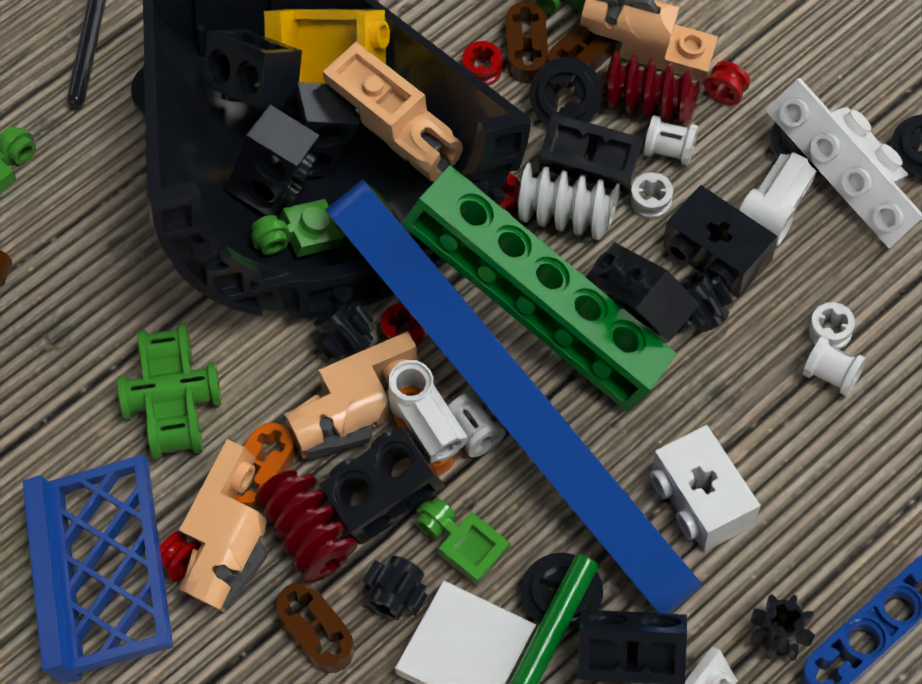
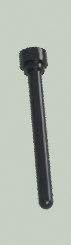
M88 0L67 95V103L74 109L81 108L85 103L106 0Z

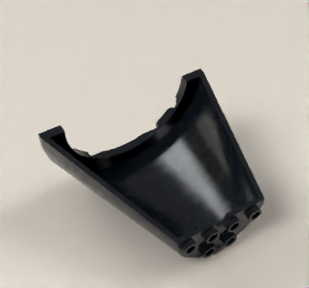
M143 0L146 168L150 218L161 247L172 261L180 276L197 291L228 308L256 316H262V310L286 311L290 319L318 317L326 308L337 301H342L346 306L351 303L353 307L360 303L364 307L394 295V293L342 230L344 238L339 248L301 257L296 256L290 242L282 251L272 255H264L261 250L255 249L250 239L252 234L251 226L255 221L267 215L225 189L246 135L262 114L250 111L249 104L244 102L223 100L220 98V92L203 86L207 31L246 29L265 36L264 11L385 10V21L388 23L390 30V39L386 47V65L425 94L427 111L448 126L452 134L462 142V154L452 167L468 178L477 188L500 206L506 196L502 190L504 182L509 173L519 170L522 164L531 127V120L528 116L377 0ZM360 120L359 129L352 135L343 149L341 157L336 160L327 176H307L303 181L306 186L295 205L325 199L328 206H330L363 179L401 224L419 198L434 181L429 180L400 157L387 143L365 127ZM284 204V206L281 208V210L279 211V213L276 215L277 218H278V220H279V216H280V214H281L283 208L288 207V206H286L285 204ZM403 226L437 268L446 263L445 260Z

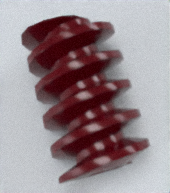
M615 50L607 70L603 98L607 95L608 106L613 110L617 109L623 99H625L626 111L629 114L635 113L640 104L643 103V112L646 118H651L660 107L661 119L666 123L670 122L675 113L678 112L680 126L686 127L692 120L696 109L703 74L697 83L692 82L691 68L686 67L679 79L674 78V69L671 63L667 64L661 74H657L655 59H650L644 70H640L638 55L634 54L626 66L621 65L620 51Z
M287 470L267 480L257 491L255 501L258 507L264 509V515L268 523L274 525L277 538L284 541V548L287 554L294 557L296 569L305 574V583H313L328 577L339 569L358 547L357 541L354 538L339 541L347 532V527L341 521L330 524L337 516V511L331 505L322 507L327 500L323 490L312 491L317 485L315 475L306 474L298 477L297 471Z

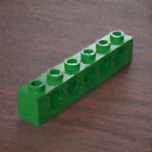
M451 165L419 198L401 223V225L626 412H629L652 390L677 355L657 335L649 331L625 311L621 305L614 302L581 272L572 267L545 242L537 238L513 218L508 211L501 208Z

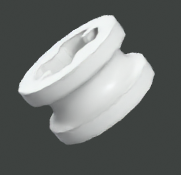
M644 173L637 177L632 185L630 199L631 208L635 214L648 220L660 219L665 216L671 209L672 183L660 173ZM644 192L649 195L658 192L660 193V200L658 201L654 197L645 200L643 199Z
M828 302L818 306L813 312L810 322V339L816 345L819 338L823 336L829 339V345L839 350L846 347L851 340L854 330V315L848 307L840 303ZM830 320L833 326L841 325L839 333L834 334L831 328L823 329L824 321Z

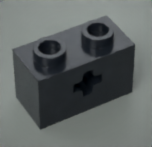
M700 185L666 222L663 247L667 249L676 261L682 264H689L698 271L705 272L710 280L716 275H720L730 293L739 298L772 261L778 236Z

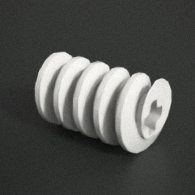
M528 162L523 171L518 191L517 206L519 220L527 223L536 212L537 224L545 227L554 216L556 229L561 232L573 220V229L576 235H583L588 226L591 225L592 238L600 240L612 223L620 193V184L617 183L611 194L606 195L604 180L599 179L593 189L589 191L586 188V178L584 175H580L574 186H569L567 171L562 170L557 180L552 182L550 181L549 167L544 166L538 177L535 178L532 177L531 163Z

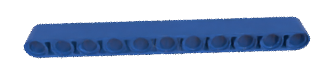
M363 179L325 209L658 613L670 614L704 586Z

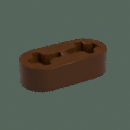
M532 2L516 3L510 7L506 14L508 70L513 79L520 83L531 84L537 71L548 62L546 16L544 10ZM521 21H529L531 26L530 34H522ZM523 51H531L532 65H524Z
M579 23L551 49L548 55V62L557 58L571 57L584 61L596 71L613 55L616 50L617 40L605 37L604 41L598 38L600 35L590 32L587 28L580 26ZM591 35L596 39L589 44V39ZM577 77L574 78L572 83L569 82L566 88L575 87Z
M302 582L286 586L279 593L276 600V611L282 627L311 664L319 671L337 673L344 670L351 663L354 656L353 638L349 629L312 585ZM297 600L303 605L310 601L308 608L313 621L308 624L299 613L290 616L292 613L291 602ZM322 631L332 643L340 639V653L333 656L332 653L327 651L320 655L322 647L317 636L318 633Z

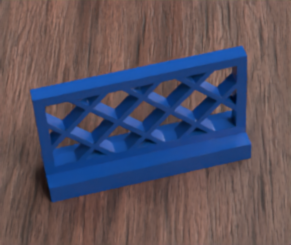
M142 454L51 481H47L42 475L22 480L42 670L61 684H68L83 680V672L174 648L148 459ZM135 473L137 486L125 503L108 494L120 477ZM85 487L93 492V494L76 517L66 509L65 493ZM103 500H106L120 510L104 533L89 525L88 522ZM138 505L140 506V512L135 510ZM132 516L142 522L143 532L133 547L128 549L114 539L129 517ZM68 520L73 522L70 527L68 526ZM84 529L99 538V540L83 563L72 557L71 546ZM112 546L125 554L126 557L110 580H108L93 569L108 547ZM144 551H146V559L141 557ZM138 562L148 568L149 580L138 596L135 597L120 586ZM73 566H75L76 568H78V570L76 571L75 574H74ZM91 576L105 585V587L87 611L77 604L76 593L87 577ZM118 593L131 601L132 604L116 628L98 617L114 594ZM151 597H152L153 607H151L150 605L147 604V603L149 602V600L151 599ZM142 610H145L154 616L157 636L134 641L126 636ZM79 613L84 616L80 622ZM94 623L111 633L99 652L83 656L82 640ZM121 641L127 643L125 645L118 646Z

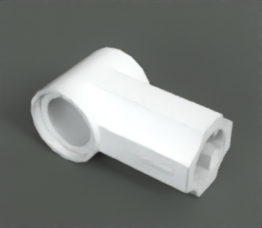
M794 152L787 155L780 154L759 189L753 188L748 193L739 210L778 236L776 246H779L792 225L797 206L815 179L816 170L809 164L807 158Z
M406 360L393 367L389 374L388 388L391 412L403 420L430 463L443 462L454 456L459 449L467 444L468 437L434 386L431 370L424 363L417 360ZM410 385L418 387L422 392L418 395L407 396L399 390L404 386Z

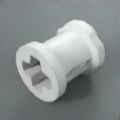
M653 115L648 128L643 155L651 157L655 153L680 159L682 165L689 166L695 147L698 125L691 124L689 128L661 122L659 116Z
M821 336L807 359L802 375L808 378L815 375L839 387L840 394L847 397L857 383L867 358L862 355L853 357L829 345V339Z
M475 391L462 394L448 405L468 437L465 451L470 457H479L489 452L500 443L506 434L502 424L499 422L494 423L481 406L482 399ZM472 420L478 428H474L470 421Z

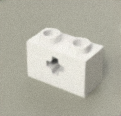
M708 425L655 451L652 472L650 473L651 482L662 499H670L678 512L676 513V520L682 533L688 540L695 538L703 553L755 526L761 505Z

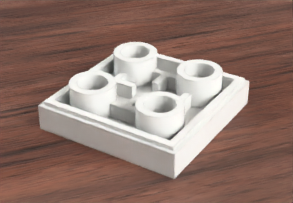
M443 581L396 665V674L415 684H508L536 632V624Z

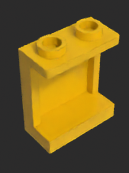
M283 9L264 11L265 37L302 50L299 82L326 84L323 71L355 42L386 64V47L390 39V30L388 23L385 21V10Z

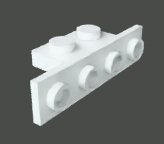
M801 78L796 79L765 110L889 249L922 220L921 211L897 186L909 175L901 166L903 164L901 157L893 148L886 144H881L870 132V123L861 113L856 110H850L848 107L830 112Z

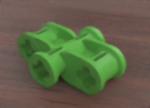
M186 323L179 324L175 330L149 334L145 329L138 330L137 339L143 378L128 380L125 375L117 377L119 402L124 420L132 419L134 413H147V433L153 460L161 459L163 453L192 449L195 453H202L203 443L196 404L212 402L214 406L222 405L216 362H209L206 368L192 369V351Z

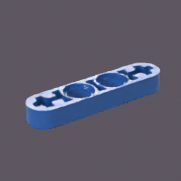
M922 555L811 653L802 671V684H835L829 679L823 683L817 681L816 676L819 671L817 665L821 669L826 670L837 661L839 654L846 662L837 671L834 678L836 684H855L922 623V596L916 590L922 584ZM891 598H902L911 605L913 616L905 621L894 620L886 612L885 602ZM855 630L868 631L875 637L877 649L867 654L857 652L849 643L850 633Z

